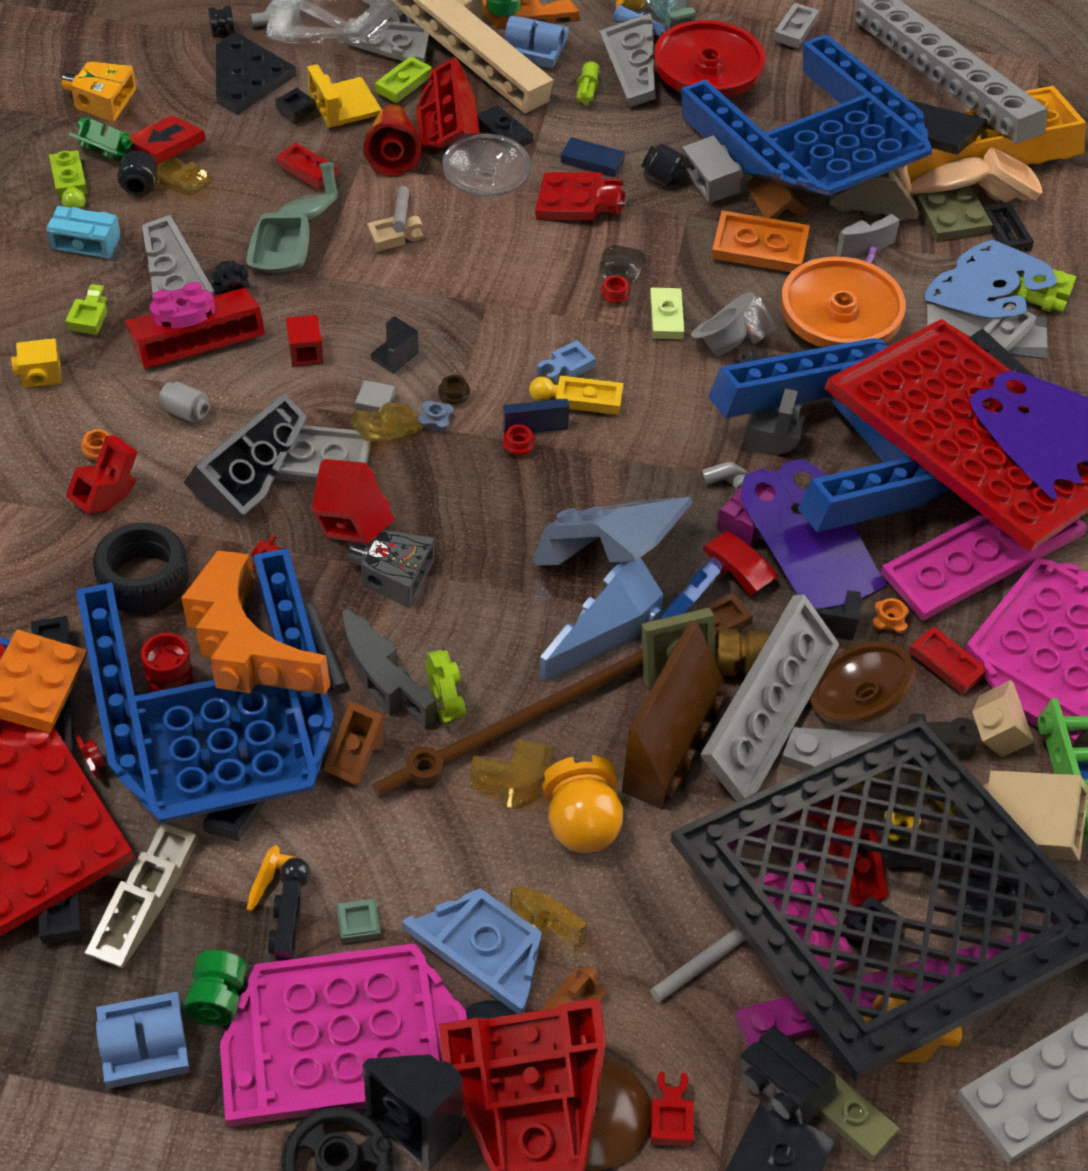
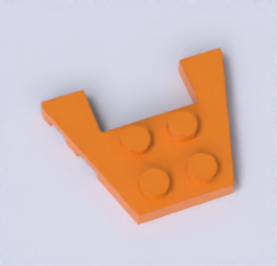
M482 0V13L495 28H506L510 16L492 14L486 8V0ZM521 0V9L518 13L511 16L544 20L547 23H556V18L569 17L570 22L579 20L580 11L570 0H559L546 5H542L538 0Z

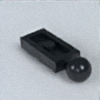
M290 858L280 868V879L283 883L282 895H275L273 905V918L278 919L277 930H270L268 953L275 954V961L294 959L302 903L301 887L308 883L311 876L308 863L301 858Z

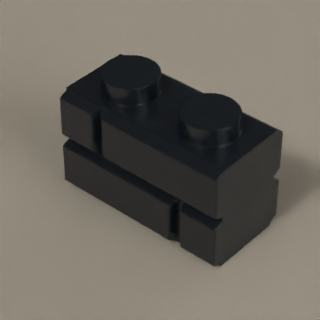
M772 1026L759 1037L757 1043L754 1042L741 1054V1077L745 1085L753 1093L759 1094L763 1092L769 1097L774 1109L785 1119H789L792 1116L801 1125L805 1126L818 1114L820 1109L823 1110L835 1099L837 1094L835 1074L776 1027Z

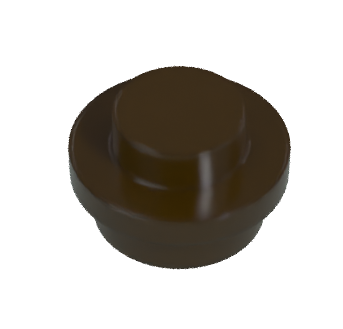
M449 375L440 383L438 396L444 403L458 405L464 403L469 398L470 387L463 377Z

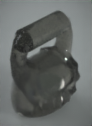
M612 245L603 251L602 260L599 265L600 273L605 279L613 275L624 277L628 284L637 280L641 269L646 264V257L640 249Z

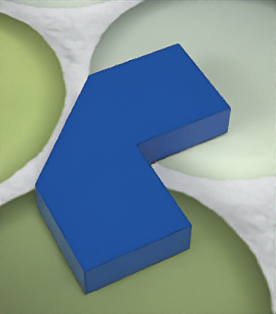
M711 557L690 579L688 586L664 610L661 616L662 619L684 614L695 603L721 571L722 564L715 557Z

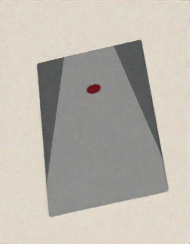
M927 304V326L940 319H944L951 326H954L968 336H972L982 328L984 329L994 319L939 304ZM1037 316L1035 325L1008 352L1014 355L1048 358L1047 318Z

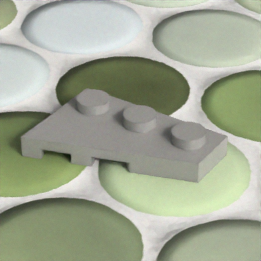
M349 18L345 33L347 45L400 61H405L410 56L423 63L426 61L430 34L418 24Z
M793 727L782 755L781 764L806 771L888 733ZM894 775L884 780L893 782ZM870 786L868 793L887 800L890 790Z

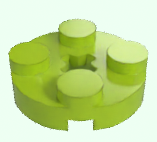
M447 650L426 653L428 660H425V669L429 690L436 698V701L441 703L442 706L436 708L439 720L442 724H447L466 717L464 700L462 696H457L455 684L461 683L456 662L451 663Z

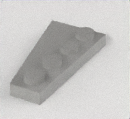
M651 13L600 30L601 40L629 107L656 99L653 20Z
M171 215L142 225L153 293L159 290L172 291L181 289L187 283L198 282L201 283L202 289L210 291L215 296L211 284Z

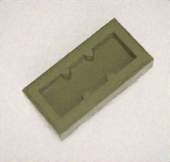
M835 1073L837 1089L835 1099L823 1110L820 1109L817 1115L872 1162L898 1134L900 1128Z

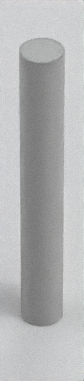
M406 186L399 187L397 192L393 229L396 232H402L405 229L409 200V189Z
M736 927L651 988V995L657 1002H661L746 939Z

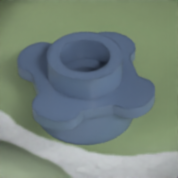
M426 401L422 404L423 413L418 416V423L431 432H440L449 427V415L454 412L452 405H443L433 401Z

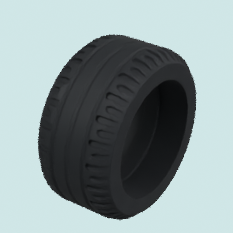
M131 523L111 531L98 544L93 557V569L97 585L112 583L117 608L123 612L126 611V613L146 614L168 607L169 604L176 601L184 592L189 578L187 556L182 541L170 529L155 523ZM140 557H154L167 563L160 572L143 579H128L115 573L124 563Z

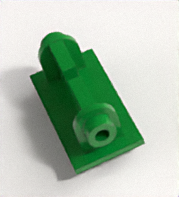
M90 117L79 119L77 124L79 128L78 134L69 132L70 136L79 139L78 145L95 151L97 146L103 149L102 155L119 161L120 156L126 154V148H130L132 144V138L129 137L127 132L108 126L106 134L103 136L106 124L93 120Z

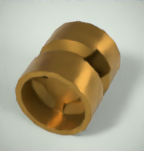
M717 629L715 660L721 675L736 676L739 671H743L747 676L769 638L768 631L747 630L744 635H740L738 630Z

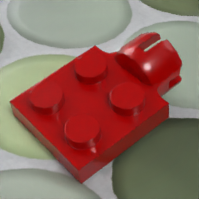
M544 172L535 208L536 220H595V216L598 213L620 214L624 210L626 200L625 191L621 188L624 182L619 178L603 179L602 173Z

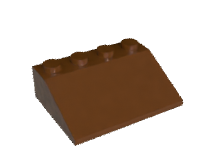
M690 620L633 721L628 734L621 792L660 809H663L669 797L673 799L676 797L682 784L683 778L680 775L683 769L688 771L691 769L697 755L695 747L698 741L701 743L706 741L712 723L709 721L712 715L719 716L726 700V696L722 695L724 679L703 633L695 621Z

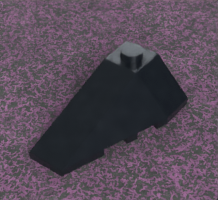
M283 393L195 465L183 483L206 507L239 518L243 517L266 496L274 477L281 468L282 462L293 445L307 416Z

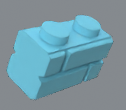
M57 206L53 218H51L47 225V235L51 250L110 259L114 252V247L117 246L120 239V229L116 215L107 212L99 213L81 210L77 207Z

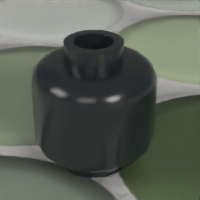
M663 143L658 144L656 148L651 146L641 164V167L644 168V177L662 187H668L672 181L678 183L686 167L681 165L683 155Z
M142 151L126 153L119 163L118 184L124 191L132 195L142 196L150 193L157 181V162L151 155Z

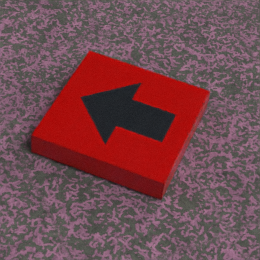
M171 115L130 135L132 144L129 149L148 153L155 159L157 164H160L204 142L206 137L204 130Z

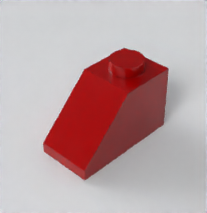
M834 821L832 833L854 837L856 825ZM828 822L822 823L823 831H827ZM865 827L861 828L859 839L879 843L876 830ZM830 842L828 854L850 859L852 846ZM857 848L847 899L852 906L863 904L869 896L876 900L888 897L880 853ZM831 864L837 878L845 881L848 868Z

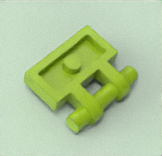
M1052 269L1057 278V283L1051 287L1031 290L1025 287L1023 278L1025 272L1017 271L1020 285L1006 296H1021L1026 302L1042 306L1041 310L1047 312L1055 310L1063 313L1077 276ZM1037 275L1032 280L1036 283H1041L1046 280V277Z

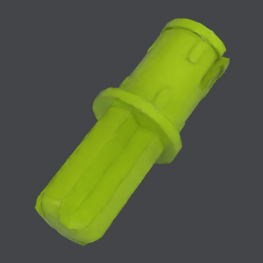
M592 61L586 62L583 65L582 74L577 80L578 92L576 99L578 102H582L584 106L589 105V101L593 100L594 93L599 88L598 75L600 70L598 69L600 67Z

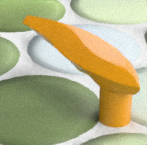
M274 845L267 851L249 894L247 904L249 912L254 909L266 887L273 880L275 869H280L286 860L297 857L280 854V848L277 845Z

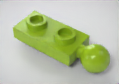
M60 151L56 154H49L57 197L61 198L64 207H77L82 210L86 203L84 194L88 193L79 151Z

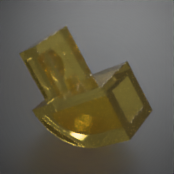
M517 739L511 763L474 756L470 768V788L479 790L484 794L496 793L504 795L503 808L518 809L531 805L543 795L542 783L545 780L544 772L552 766L554 746Z

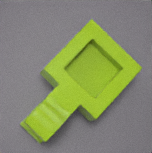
M91 284L85 300L75 299L65 320L67 330L98 335L107 315V299L101 296L104 286Z

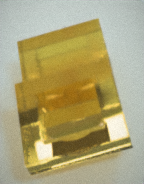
M174 156L157 164V181L183 195L192 196L213 182V177L193 161L186 165Z
M384 402L379 412L355 410L349 420L366 441L392 440L413 434L424 427L418 423V416L407 404Z
M516 885L511 889L510 909L540 931L548 926L573 952L585 944L587 923L565 905L530 888Z

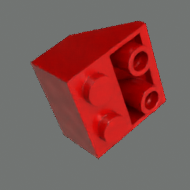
M324 459L320 462L312 512L326 538L368 544L395 520L390 510L388 499L381 493L375 481L373 470L365 462Z

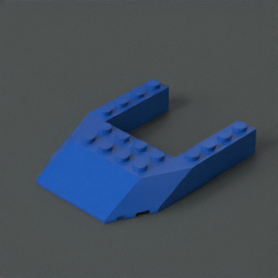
M827 34L803 43V72L840 104L765 133L706 79L681 88L683 118L704 138L714 135L717 141L727 148L732 160L739 163L743 173L796 191L832 195L932 155L927 128L924 125L923 112Z
M870 338L722 366L718 370L709 393V399L725 418L779 408L785 388L798 391L795 404L829 398L883 461V463L811 479L798 509L816 532L921 507L951 490L824 389L828 378L889 347L884 345V340Z
M289 549L255 554L256 579L271 637L278 642L299 650L317 653ZM112 583L76 589L109 769L160 824L312 791L314 789L334 723V715L327 692L320 694L256 684L250 693L216 688L215 680L135 696Z

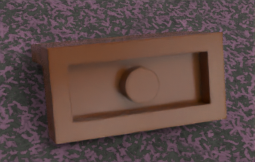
M754 176L746 183L765 218L775 219L787 208L798 217H802L809 211L799 191Z

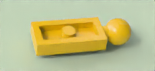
M560 376L558 385H554L546 377H537L530 383L529 393L537 402L547 401L552 397L556 399L567 398L569 409L619 415L623 383Z

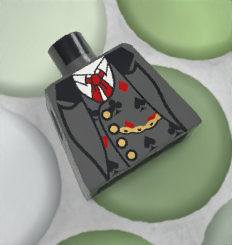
M389 530L380 532L375 537L371 546L353 542L348 552V561L361 565L362 584L365 588L408 608H411L435 560L434 538Z

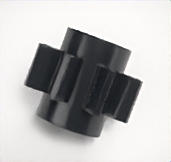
M235 260L219 263L215 271L210 273L212 279L211 286L215 295L250 287L247 279L249 275L245 266L237 267Z

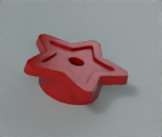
M80 735L77 736L76 740L92 773L97 779H101L102 777L98 770L107 764L94 739L84 743Z

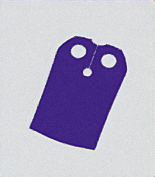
M801 459L784 462L782 467L776 471H767L763 468L744 476L741 499L745 510L777 559L796 594H804L815 610L817 608H828L844 604L847 590L861 592L862 598L886 586L853 523L816 532L802 513L796 514L791 510L792 504L797 503L800 505L806 490L800 489L794 483L793 477L795 473L806 472L814 479L827 476L825 472L808 461ZM759 483L771 485L775 491L774 499L764 501L758 498L755 493L756 485Z

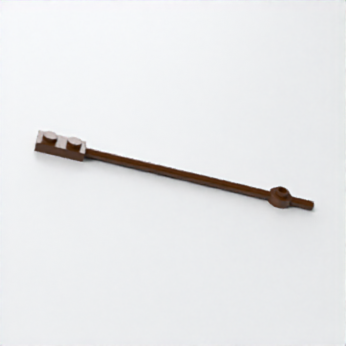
M733 592L697 609L710 608L713 612L715 637L717 629L739 631L752 624L753 615ZM643 650L440 751L431 747H419L412 750L407 756L405 768L372 784L375 794L381 797L411 781L420 786L435 784L443 775V765L643 666ZM423 768L430 769V771L425 772L419 770Z

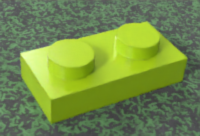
M410 56L375 82V92L398 103L429 79L432 67Z

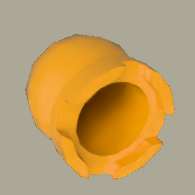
M592 755L593 762L575 763L574 757H569L554 763L544 772L545 780L542 783L544 798L550 803L549 826L554 837L569 851L585 854L602 851L615 840L621 830L623 807L615 792L618 786L615 767L608 759Z

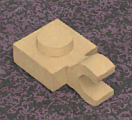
M412 216L406 219L405 229L402 232H396L393 229L394 217L367 223L368 233L377 252L405 245V238L413 242L424 238L420 229L423 226L419 216Z

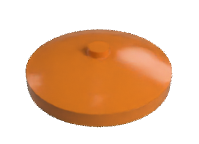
M833 256L814 259L794 269L784 282L780 307L786 323L797 335L823 348L870 338L884 340L885 344L901 328L905 315L906 301L899 284L881 268L863 260Z

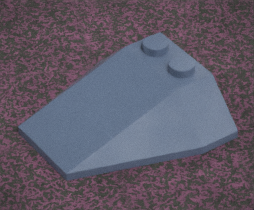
M691 497L639 500L602 507L595 506L578 511L576 508L563 510L556 515L557 519L545 527L533 562L535 566L559 565L598 537L601 538L609 562L636 561L660 543L693 503Z

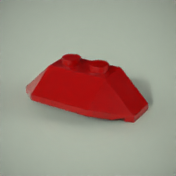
M453 57L431 70L428 77L430 81L424 88L416 107L418 136L422 149L457 147L480 134L476 97L456 57Z

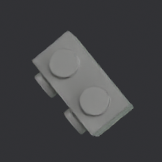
M714 135L682 147L683 166L686 167L685 173L709 204L740 192V179L743 178L741 166L738 162L732 160L727 148L721 145Z

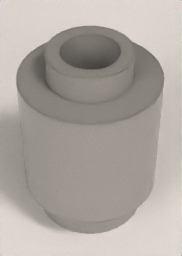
M181 382L166 383L159 395V403L164 407L165 411L191 423H197L200 419H204L210 409L206 393Z

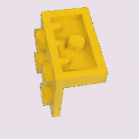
M318 64L307 67L309 95L316 100V107L328 128L378 116L381 107L362 77L331 84L328 74L324 75Z

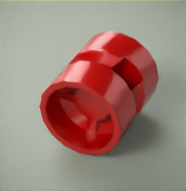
M160 633L152 636L144 643L141 649V659L150 693L194 684L189 646L185 639L173 633Z

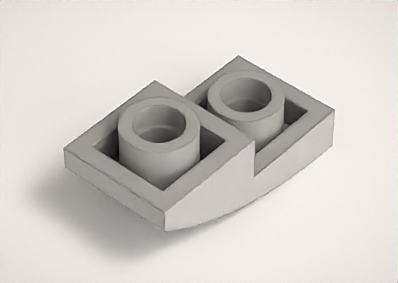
M890 214L881 220L875 221L871 226L864 220H860L851 226L845 227L839 234L836 254L840 257L868 254L871 246L880 250L895 243L900 220L893 214Z

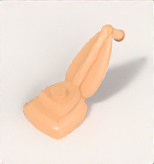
M990 147L983 159L968 157L946 163L922 174L912 182L909 179L907 165L893 170L912 197H916L917 194L959 189L977 183L985 189V193L995 201L1002 200L1005 203L1016 197L1022 201L1027 199L1037 200L1042 194L1041 184L1030 167Z

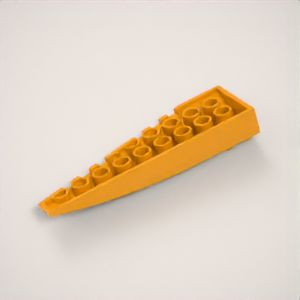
M1054 86L1025 91L1027 94L1048 108L1045 134L1015 144L987 123V129L958 155L932 148V155L907 164L909 179L914 181L922 174L959 159L968 157L983 159L990 147L1000 150L1026 165H1039L1055 159H1070L1073 156L1084 154L1086 122ZM970 109L969 111L964 112L965 114L979 117Z

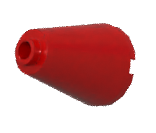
M387 105L382 108L363 142V154L370 167L384 176L396 177L402 175V172L414 169L421 158L422 145L420 138L404 109L397 105Z

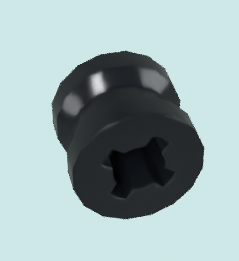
M224 6L223 9L209 7L208 13L212 36H216L220 32L233 34L234 22L231 6Z

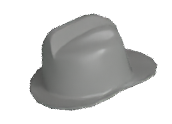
M748 292L731 301L711 319L695 328L691 333L692 338H702L716 356H721L736 348L746 336L747 323L744 312L754 302L755 294Z

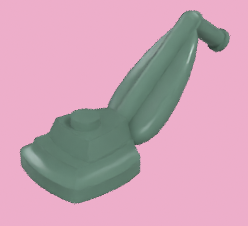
M326 162L319 165L320 169H322L326 193L308 194L299 197L280 207L277 212L264 213L260 217L248 248L246 262L250 267L268 273L289 272L303 267L307 258L309 244L308 220L322 214L338 198L339 191L336 187L333 170L334 162Z

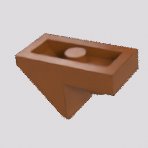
M350 701L323 771L355 785L360 784L373 750H382L385 715Z

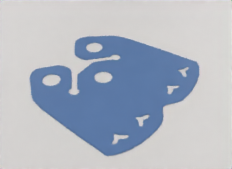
M990 240L966 251L958 258L955 269L943 272L937 276L927 288L925 300L982 317L1000 318L1017 316L1027 311L1026 300L1023 297L1015 295L996 299L993 302L987 299L989 297L994 298L1008 295L1020 285L1017 271L1025 272L1023 274L1025 287L1031 290L1054 286L1057 283V278L1050 265L1044 261L998 241ZM988 246H991L990 251H980L982 249H986ZM971 256H973L975 261L966 263L968 260H971ZM1037 275L1046 277V280L1041 283H1036L1032 279ZM952 276V282H943L948 280V278ZM997 280H1004L1007 284L1004 287L997 288L993 286V283ZM936 289H939L941 294L933 296L934 294H936ZM1008 302L1017 305L1013 310L1003 309V305Z

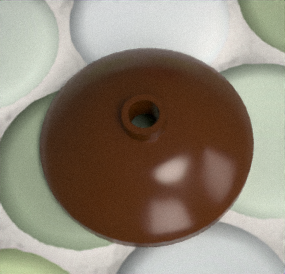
M868 642L850 647L832 657L810 696L811 704L822 719L834 724L859 725L874 721L891 712L904 700L915 679L914 664L909 654L896 644Z
M604 1056L585 1171L614 1170L627 1163L641 1149L650 1126L651 1108L643 1084L627 1066L608 1056Z

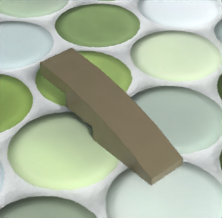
M166 823L160 824L147 852L141 851L127 881H120L85 952L88 956L123 969L144 939L180 878L199 841L196 834Z

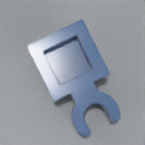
M576 340L552 352L551 360L539 362L537 365V375L541 376L544 373H549L547 378L555 385L559 382L560 376L578 377L595 368L596 358Z

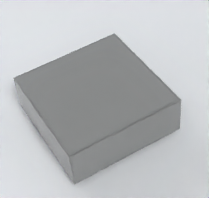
M364 380L355 402L356 411L387 416L395 396V386Z

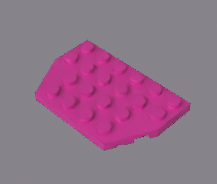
M1036 558L969 640L965 649L967 653L986 667L984 678L992 689L1009 680L1014 683L1027 722L1037 728L1039 714L1042 713L1051 698H1058L1063 716H1088V571L1079 570V565L1069 563L1058 564L1054 561ZM1068 731L1072 747L1084 731Z
M416 944L255 964L248 979L246 991L241 994L236 1019L231 1022L228 1031H225L220 1041L226 1126L234 1127L306 1117L314 1112H319L321 1109H332L333 1107L364 1109L366 1104L362 1064L368 1058L430 1054L442 1063L438 1024L467 1019L466 1010L458 1000L455 1001L443 985L442 978L435 969L427 964L426 957Z

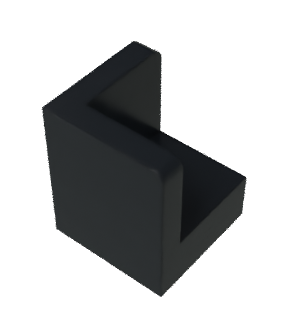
M395 316L386 322L387 341L371 353L372 361L393 374L418 354V331Z
M847 590L843 607L834 606L816 609V612L835 638L854 639L859 620L861 592Z

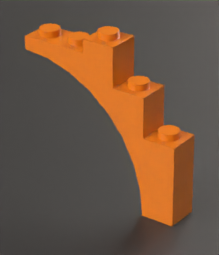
M218 550L182 596L187 627L196 628L201 657H207L211 660L216 688L250 693L255 685L259 684L325 694L331 686L326 655L299 650L278 642L259 630L244 612L246 598L254 585L250 554Z

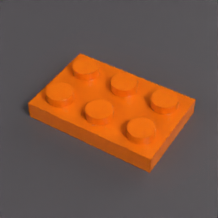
M722 210L711 259L792 272L803 263L810 225Z
M17 629L0 660V719L51 733L86 661L87 650Z

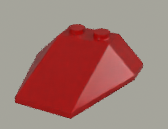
M594 998L558 1004V1008L490 1019L472 1018L438 1024L442 1059L453 1065L461 1074L463 1081V1111L490 1171H585L606 1047L601 999Z

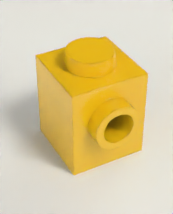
M56 338L16 343L17 356L11 357L14 376L20 375L23 388L62 384L61 363Z

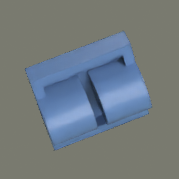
M510 16L505 30V40L535 65L554 68L569 36V27L519 16Z
M178 992L96 1007L98 1020L96 1021V1031L106 1089L190 1073Z

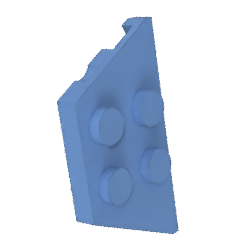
M481 888L464 894L459 900L447 901L435 906V911L417 919H414L412 915L402 921V930L515 1013H525L542 932Z

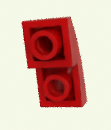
M728 531L702 548L709 558L715 557L722 564L720 573L724 575L731 571L750 597L778 577V574L762 556L743 540Z

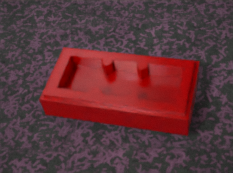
M296 142L275 156L276 165L318 190L324 187L322 169H320L319 165L328 162L327 160ZM334 165L333 170L336 178L339 176V167Z
M934 626L910 646L909 653L962 695L985 676L986 667Z

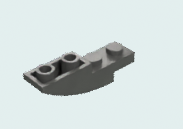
M345 609L342 612L347 653L353 669L366 691L389 716L399 708H402L422 727L428 728L436 721V699L428 688L420 687L410 678L408 672L402 666L397 665V649L389 638L381 637L372 629L370 623L364 617H358L350 609Z

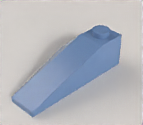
M641 558L636 561L619 562L603 579L607 586L597 599L594 600L589 597L582 605L584 609L580 613L575 626L571 623L567 624L541 655L539 672L541 680L545 682L639 637L642 634L641 624L661 619L663 610H661L663 593Z

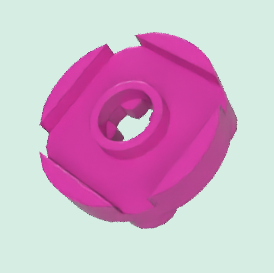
M198 282L187 283L181 289L172 291L159 290L152 294L153 302L150 304V311L153 322L158 326L163 327V321L170 322L172 328L188 327L206 320L207 312L211 311L212 314L215 312L212 293L202 289L201 283Z

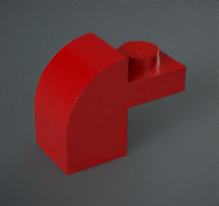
M116 435L105 436L96 464L75 468L65 497L87 514L110 510L127 497L136 483V479L130 475L138 452Z

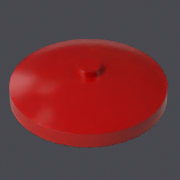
M695 20L675 25L659 37L655 45L654 66L661 79L680 92L681 88L706 79L727 98L750 90L760 81L765 67V51L761 43L752 34L736 25L715 20Z

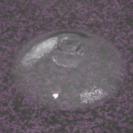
M476 134L464 137L453 143L443 156V173L446 179L462 192L478 197H497L508 194L521 187L528 179L531 171L530 156L525 148L516 141L501 135Z

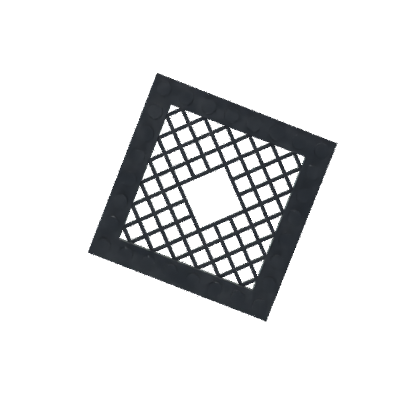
M922 719L916 720L671 833V843L855 1082L1088 959V900ZM900 772L920 776V786L915 787L898 783ZM894 775L893 782L884 780ZM926 784H927L932 790L925 789ZM873 786L891 790L889 802L869 798V787ZM863 790L862 796L854 794ZM896 792L918 796L916 808L896 804ZM923 798L943 802V814L923 810ZM838 801L859 804L858 816L836 812ZM832 804L831 810L822 809V808H824V807H826V806ZM865 807L886 810L885 822L864 818ZM951 810L956 817L950 816L949 811ZM893 812L914 817L912 829L891 824ZM807 815L829 819L827 831L805 827ZM801 818L800 825L792 824V822ZM920 818L941 823L940 834L918 830ZM834 821L856 825L854 837L832 833ZM947 824L968 829L967 841L947 837ZM865 827L883 831L881 844L859 839L861 828ZM781 830L797 834L795 846L773 842L775 831ZM769 833L767 840L759 838ZM889 833L909 837V850L887 845ZM808 836L825 840L822 853L800 848L802 837ZM974 837L977 839V841H978L980 844H978V843H973ZM916 839L938 844L936 856L915 852ZM830 842L852 846L850 859L828 854ZM743 845L765 849L763 860L757 861L741 857ZM944 845L965 850L964 862L942 858ZM857 848L934 865L925 922L847 905ZM776 851L793 855L790 868L768 863L770 852ZM976 852L992 856V868L970 864L971 853ZM798 857L819 861L818 874L797 870ZM825 864L848 868L845 881L823 876ZM998 865H1000L1004 871H999ZM744 867L760 871L757 883ZM944 867L961 871V884L940 880V868ZM765 873L788 877L785 890L763 885ZM968 874L990 878L989 890L967 886ZM793 878L816 883L813 896L792 892ZM996 880L1017 884V897L996 893ZM821 885L842 889L841 903L818 898ZM937 889L959 893L957 906L935 902ZM1024 893L1029 897L1030 900L1023 899ZM965 895L987 900L986 912L983 913L964 908ZM767 896L783 899L780 912ZM788 901L810 905L808 919L786 914ZM998 902L1015 906L1014 920L992 915L993 903ZM816 907L839 912L837 924L832 925L814 921ZM1022 908L1043 913V925L1039 926L1022 922ZM937 911L956 916L954 929L932 924L933 912ZM849 914L866 918L865 932L842 927L844 915ZM962 917L984 922L982 936L960 931ZM873 920L895 925L893 939L871 934ZM790 925L806 928L804 941L800 939ZM990 925L1013 929L1011 942L990 938ZM901 927L924 932L922 946L900 941ZM816 930L833 934L832 949L810 944L811 931ZM1019 931L1036 934L1018 944ZM930 934L952 938L951 951L947 952L928 947ZM840 936L862 941L861 954L856 955L839 951ZM959 940L981 945L979 959L957 954ZM869 943L891 948L889 962L866 957ZM988 947L1003 950L1000 954L986 960ZM897 950L920 955L918 969L895 964ZM813 954L830 958L827 971ZM926 957L949 962L947 976L924 971ZM840 960L857 964L856 979L833 974L835 961ZM955 963L973 967L954 977ZM864 967L886 971L885 986L862 981ZM893 974L916 978L914 993L891 988ZM923 980L940 984L921 994ZM838 985L854 989L852 1003ZM860 990L883 995L881 1010L858 1005ZM889 997L907 1001L887 1012ZM862 1016L869 1017V1018H873V1019L870 1020V1021H868V1022H866Z

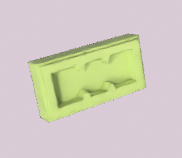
M651 288L652 339L683 340L684 320L681 288Z

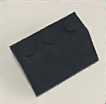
M430 1054L368 1058L362 1064L366 1114L374 1118L383 1127L387 1136L430 1171L462 1135L463 1081L461 1074L450 1063L446 1061L440 1063Z

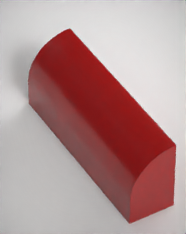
M246 288L213 296L215 312L213 314L211 311L207 312V319L196 325L172 328L170 322L162 321V327L153 322L151 314L126 320L125 323L136 356L143 368L146 369L266 335L259 304Z

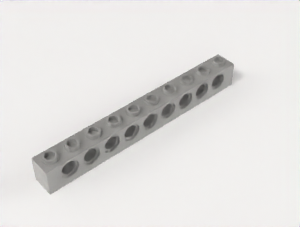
M856 0L855 22L979 117L987 119V123L1013 143L1019 144L1045 134L1048 108L901 0Z

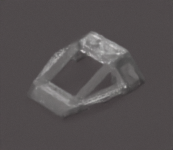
M274 0L266 29V37L288 43H297L298 38H310L311 43H321L322 38H337L338 43H371L401 16V12L390 0H361L370 5V7L350 24L308 2L310 0ZM300 10L334 28L305 27Z

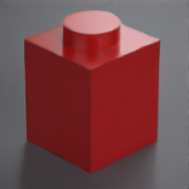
M317 314L286 318L287 339L292 367L324 364Z

